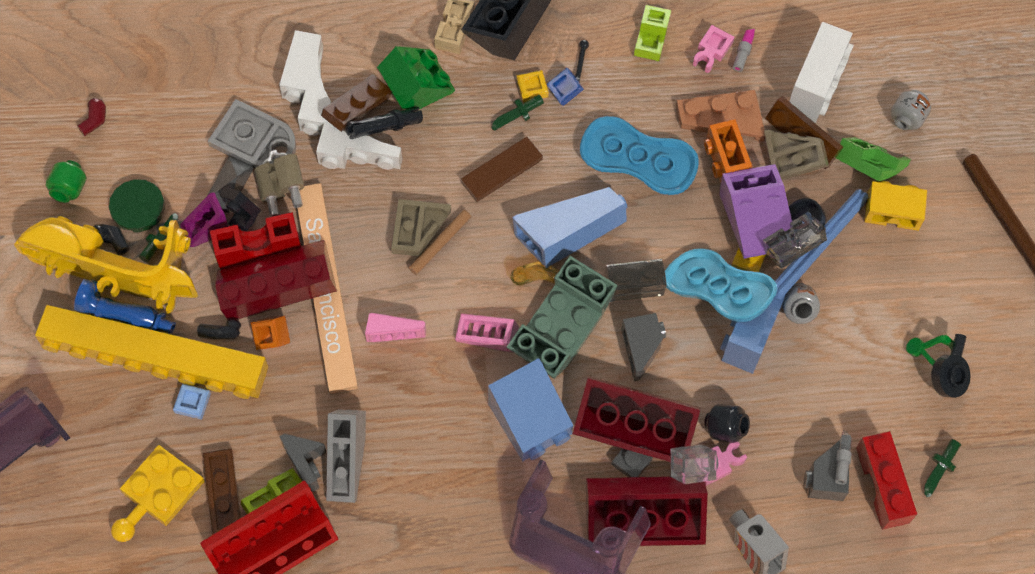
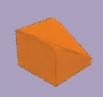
M285 316L264 318L251 322L256 350L281 347L290 343Z

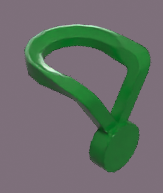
M947 335L938 336L925 343L920 338H913L907 343L906 350L914 357L922 354L933 366L935 360L925 349L942 343L952 350L954 341Z

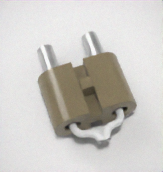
M277 150L270 151L269 158L262 165L255 168V176L261 201L267 202L270 217L280 215L277 200L284 198L286 193L291 194L294 208L303 206L300 190L304 188L297 155L277 153ZM274 155H275L276 157H279V158L274 159V163H272V164L269 163L270 161H272Z

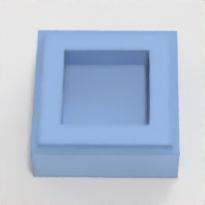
M182 384L173 408L174 413L202 420L211 395L210 390Z

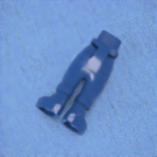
M84 279L81 282L76 294L74 310L82 313H93L96 317L124 321L133 326L158 332L162 330L173 333L176 322L165 319V313L160 312L158 314L152 307L141 304L122 303L107 297L103 298L97 289L98 281Z

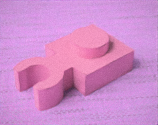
M711 25L699 43L698 50L700 52L695 55L693 66L696 67L698 62L705 61L707 62L705 72L709 73L713 68L714 59L721 62L733 44L735 37Z
M739 442L730 443L725 452H721L719 446H716L692 458V463L699 476L704 477L706 486L731 474L732 470L729 465L739 466L746 461V454L741 457H735L732 454V451L739 447Z

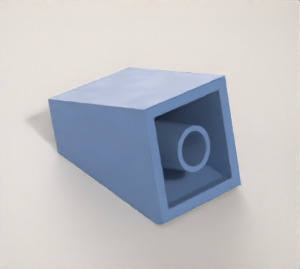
M539 358L488 385V405L522 462L528 458L535 460L546 452V448L554 444L560 446L571 438L573 423Z

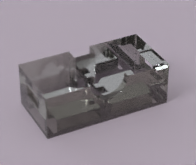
M807 212L792 221L790 229L787 231L781 228L763 239L765 253L782 269L827 241L826 228L810 212Z

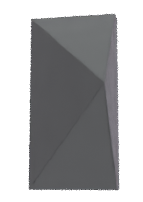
M230 156L209 193H215L222 210L230 213V210L225 206L227 202L219 194L224 187L241 192L254 169L252 165Z

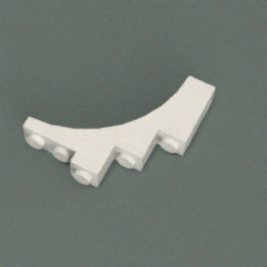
M295 30L279 86L282 98L293 103L302 102L298 115L300 131H304L312 136L321 135L316 150L318 164L329 169H345L348 159L361 165L369 163L387 170L392 168L400 169L402 164L401 147L380 142L367 135L350 139L346 129L340 132L321 116L323 108L332 103L324 90L321 79L322 37L318 34Z

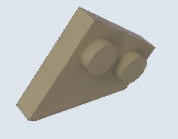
M773 130L764 131L771 165H776L782 180L829 166L822 139L809 136L802 137L791 133L784 134L774 132Z
M399 199L391 247L392 254L420 256L451 214V205Z

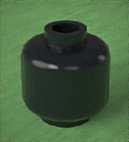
M716 404L706 414L704 424L713 440L736 443L747 435L750 428V419L740 406Z

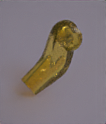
M536 261L513 269L510 279L518 286L538 280L555 284L554 278L560 270L553 266L545 268L540 261Z

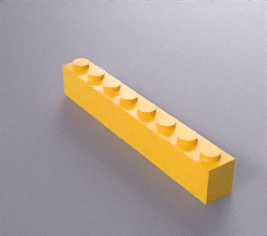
M46 305L35 334L41 347L49 352L58 353L61 350L69 352V355L78 359L90 357L103 365L112 366L115 363L137 373L140 370L151 372V375L160 379H167V377L177 378L179 382L186 385L194 386L197 383L205 385L207 389L214 392L226 390L233 392L235 396L243 399H249L250 396L259 398L268 370L266 358L50 305Z

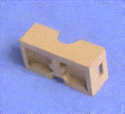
M447 1L443 12L444 22L440 21L434 38L435 49L460 55L466 36L461 29L475 9L474 1Z

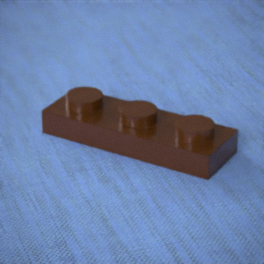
M372 74L323 108L321 116L342 132L346 129L348 122L358 121L390 98L392 91L385 83Z
M783 96L777 99L765 117L781 133L822 139L829 164L828 167L831 166L843 149L841 144Z

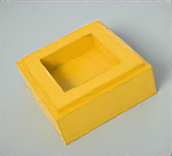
M542 70L516 75L523 103L538 94L542 98L549 97Z

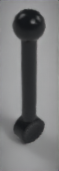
M581 40L579 43L581 49L575 75L579 83L585 51L589 47L587 40Z

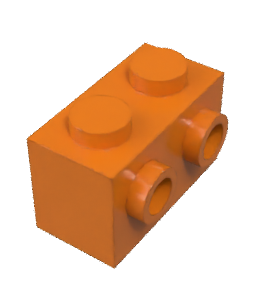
M736 119L709 125L707 137L704 139V148L707 155L711 154L714 177L719 178L721 183L724 173L752 169V164Z

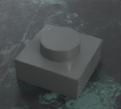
M622 449L612 461V465L627 477H639L651 463L653 457Z

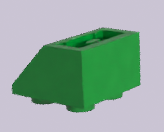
M395 46L377 66L403 109L416 106L421 109L455 91L450 82L449 75L442 69L436 54L430 49Z

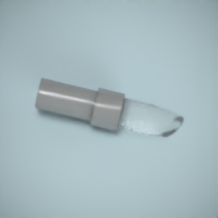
M844 430L836 455L835 483L841 485L847 483L848 469L852 456V437Z

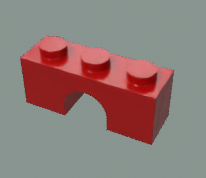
M293 212L265 218L266 225L255 231H241L238 225L211 230L212 244L219 268H226L300 247Z
M891 432L862 437L856 450L864 475L870 474L874 482L876 498L873 504L881 529L910 524L917 516V511Z

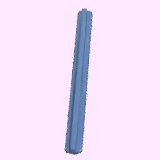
M862 189L856 190L776 279L777 293L774 297L776 300L784 297L865 205L868 199L866 192H863Z

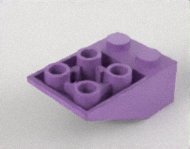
M776 165L724 173L722 175L719 195L743 258L797 249L786 192Z

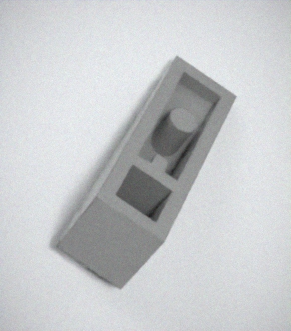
M338 409L328 413L326 501L351 503L357 501L365 446L366 411Z

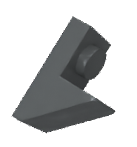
M288 434L279 436L301 480L306 481L312 492L319 489L317 479L321 476L312 460L326 453L325 445Z

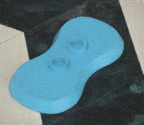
M693 249L683 253L666 268L662 276V282L665 287L673 293L682 297L707 301L722 316L736 322H747L758 317L768 308L777 293V284L770 276L760 272L744 271L732 267L721 255L709 249Z

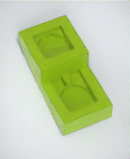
M649 5L645 6L634 56L660 61L671 10Z
M291 468L269 480L266 487L241 499L240 504L246 514H249L302 481L295 470Z

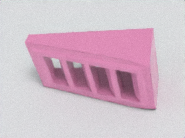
M369 313L365 331L366 341L382 342L424 338L426 336V324L420 320Z
M461 314L455 340L456 342L512 352L507 349V345L519 330V326L514 319ZM473 323L472 335H467L469 324ZM483 325L485 326L483 336L479 337L480 328ZM492 328H496L494 338H490ZM506 330L504 339H502L503 332Z

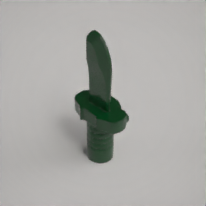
M538 94L523 104L520 99L515 100L516 108L499 116L493 122L492 130L496 131L522 116L524 121L529 120L528 112L544 104L541 95Z
M176 213L171 214L163 226L169 227L171 220L178 221V215ZM160 231L157 235L149 234L146 238L148 245L141 252L139 258L148 263L158 250L153 243L154 239L163 241L167 235L161 234Z
M951 439L942 456L937 453L932 456V460L937 465L925 483L924 494L926 497H930L946 470L952 473L955 470L956 466L951 461L961 447L958 441Z

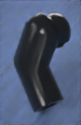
M105 224L93 226L99 231L103 243L113 245L117 255H123L130 250L118 227Z
M235 319L227 320L226 326L201 323L197 328V335L200 338L235 339L241 333L239 331L241 323Z

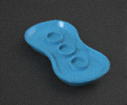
M605 116L595 119L585 130L580 143L581 157L591 168L601 172L632 175L640 179L652 190L665 195H675L684 192L692 184L698 171V155L688 143L674 138H655L645 135L618 117Z

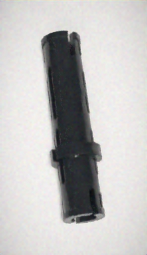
M417 106L400 111L394 109L384 115L348 122L346 124V133L350 139H356L387 130L399 131L405 126L420 124L423 121V114Z

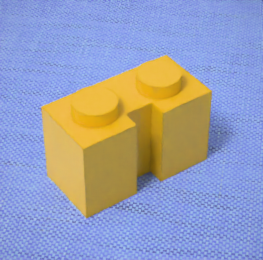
M872 181L867 192L868 199L864 222L884 226L887 223L897 224V228L919 231L925 220L927 190L919 189L914 185L899 186L887 181Z

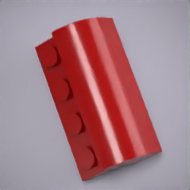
M304 480L200 542V545L217 574H283L339 539L330 521L318 505L310 487Z

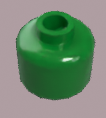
M75 161L57 162L53 165L45 186L53 199L66 203L80 196L87 176L81 169L80 164Z

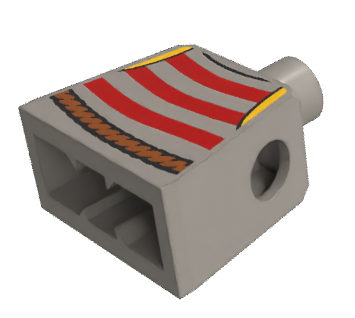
M743 509L735 512L729 519L736 528L734 544L753 573L779 574L785 570L789 547L761 514H757L750 519Z

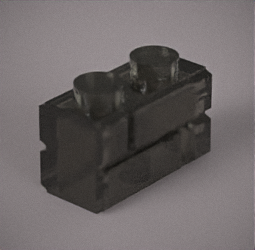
M662 259L606 266L605 278L617 284V289L610 302L664 296L667 283Z

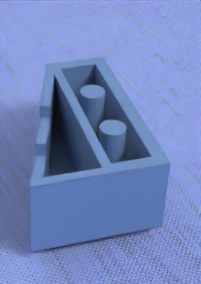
M786 294L780 300L774 298L768 308L753 320L747 322L731 321L730 326L734 327L731 336L726 334L720 350L724 351V355L721 361L749 373H754Z

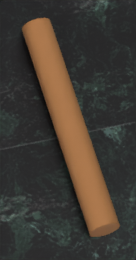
M463 210L408 267L409 270L417 275L471 218V215L466 210Z

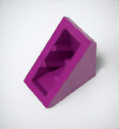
M209 193L180 224L181 228L188 232V237L191 238L190 247H196L212 240L211 230L229 227L215 193Z

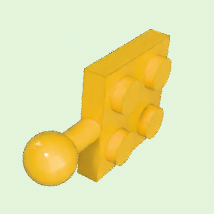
M158 445L120 488L121 493L136 503L137 506L126 518L118 519L113 523L111 527L112 537L118 542H127L132 539L135 534V525L146 512L167 526L205 482L204 478Z

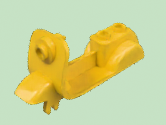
M62 216L57 218L50 217L39 221L22 233L14 243L19 253L27 256L30 261L45 266L49 276L54 269L56 270V278L67 273L82 279H93L98 281L97 289L101 293L105 286L112 288L110 293L113 297H116L122 291L139 297L152 298L156 300L158 311L167 303V314L174 310L176 297H198L192 279L185 271L181 270L182 253L186 254L189 250L191 238L188 237L186 230L180 229L176 220H171L169 227L160 226V233L167 235L165 240L159 241L154 239L153 241L158 249H164L161 262L155 266L101 250L100 247L103 239L96 228L86 224L83 227L73 224L71 220Z

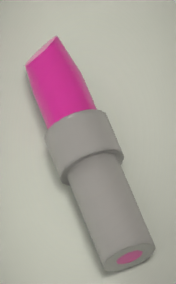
M755 29L746 30L742 42L739 43L733 69L737 72L743 71L747 56L750 55Z

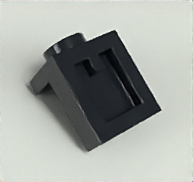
M224 187L219 196L227 202L226 208L235 213L228 224L230 226L238 225L241 231H248L255 223L261 209L240 191Z

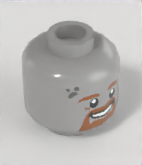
M918 90L903 92L891 108L892 119L895 121V125L902 130L919 129L931 112L928 97Z
M796 283L786 293L782 307L790 321L797 324H806L817 317L820 311V301L811 286L804 283Z

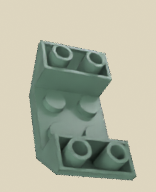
M569 256L555 276L554 287L527 326L522 324L507 345V349L529 363L539 358L547 374L554 379L573 361L601 320L617 289V284L572 256Z

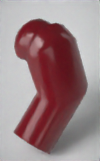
M93 98L88 102V118L77 125L83 136L88 135L105 122L106 105L101 99Z

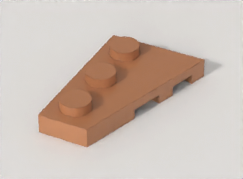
M755 90L681 99L676 102L681 129L708 133L709 125L736 119L742 136L755 137V140L765 142V130Z

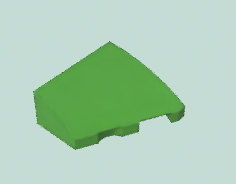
M856 137L842 138L840 144L843 146V149L836 157L841 162L877 181L895 176L904 170L911 161L906 156L896 158L888 154L887 149Z

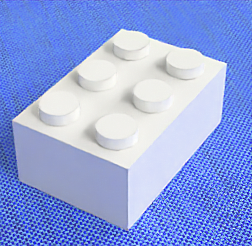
M822 22L789 101L814 123L817 122L819 115L825 116L830 100L835 93L839 79L854 46L849 43L853 33Z

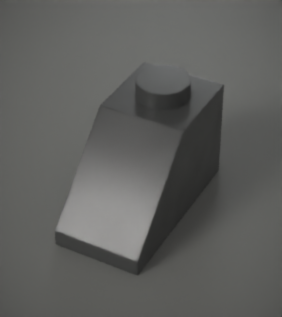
M656 313L623 319L621 331L634 381L641 379L661 349L663 339L666 338L664 323L658 322Z
M844 436L814 461L809 471H805L804 488H809L808 498L844 501L849 493V469L847 483L844 485L835 483L837 451L841 449L850 451V437Z

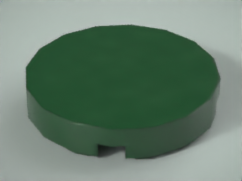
M134 179L124 182L114 190L110 197L109 210L113 221L121 229L140 233L150 230L160 222L165 210V201L162 192L155 184L147 180Z

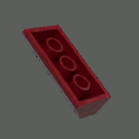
M325 240L217 270L215 283L220 311L228 320L242 319L337 292Z
M590 376L586 382L572 434L685 466L701 407Z
M704 477L586 478L588 547L706 545L708 492Z

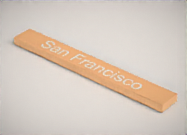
M321 183L308 185L300 190L303 206L298 208L303 243L307 245L325 240L337 292L313 298L329 393L334 394L358 389L322 185Z

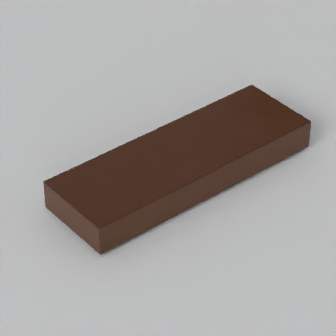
M525 137L461 178V183L474 200L479 202L542 161L543 155L530 139Z
M232 448L203 453L212 535L241 518Z

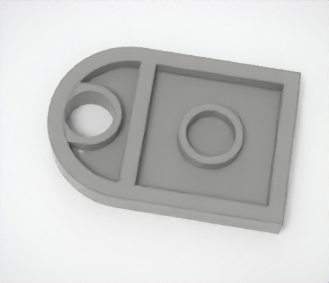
M235 99L208 140L210 147L250 164L254 168L262 165L269 158L270 151H273L278 146H285L288 149L287 155L295 154L296 152L294 133L286 123ZM274 155L272 161H270L269 163H270V164L274 163V159L279 158V157H276V156Z

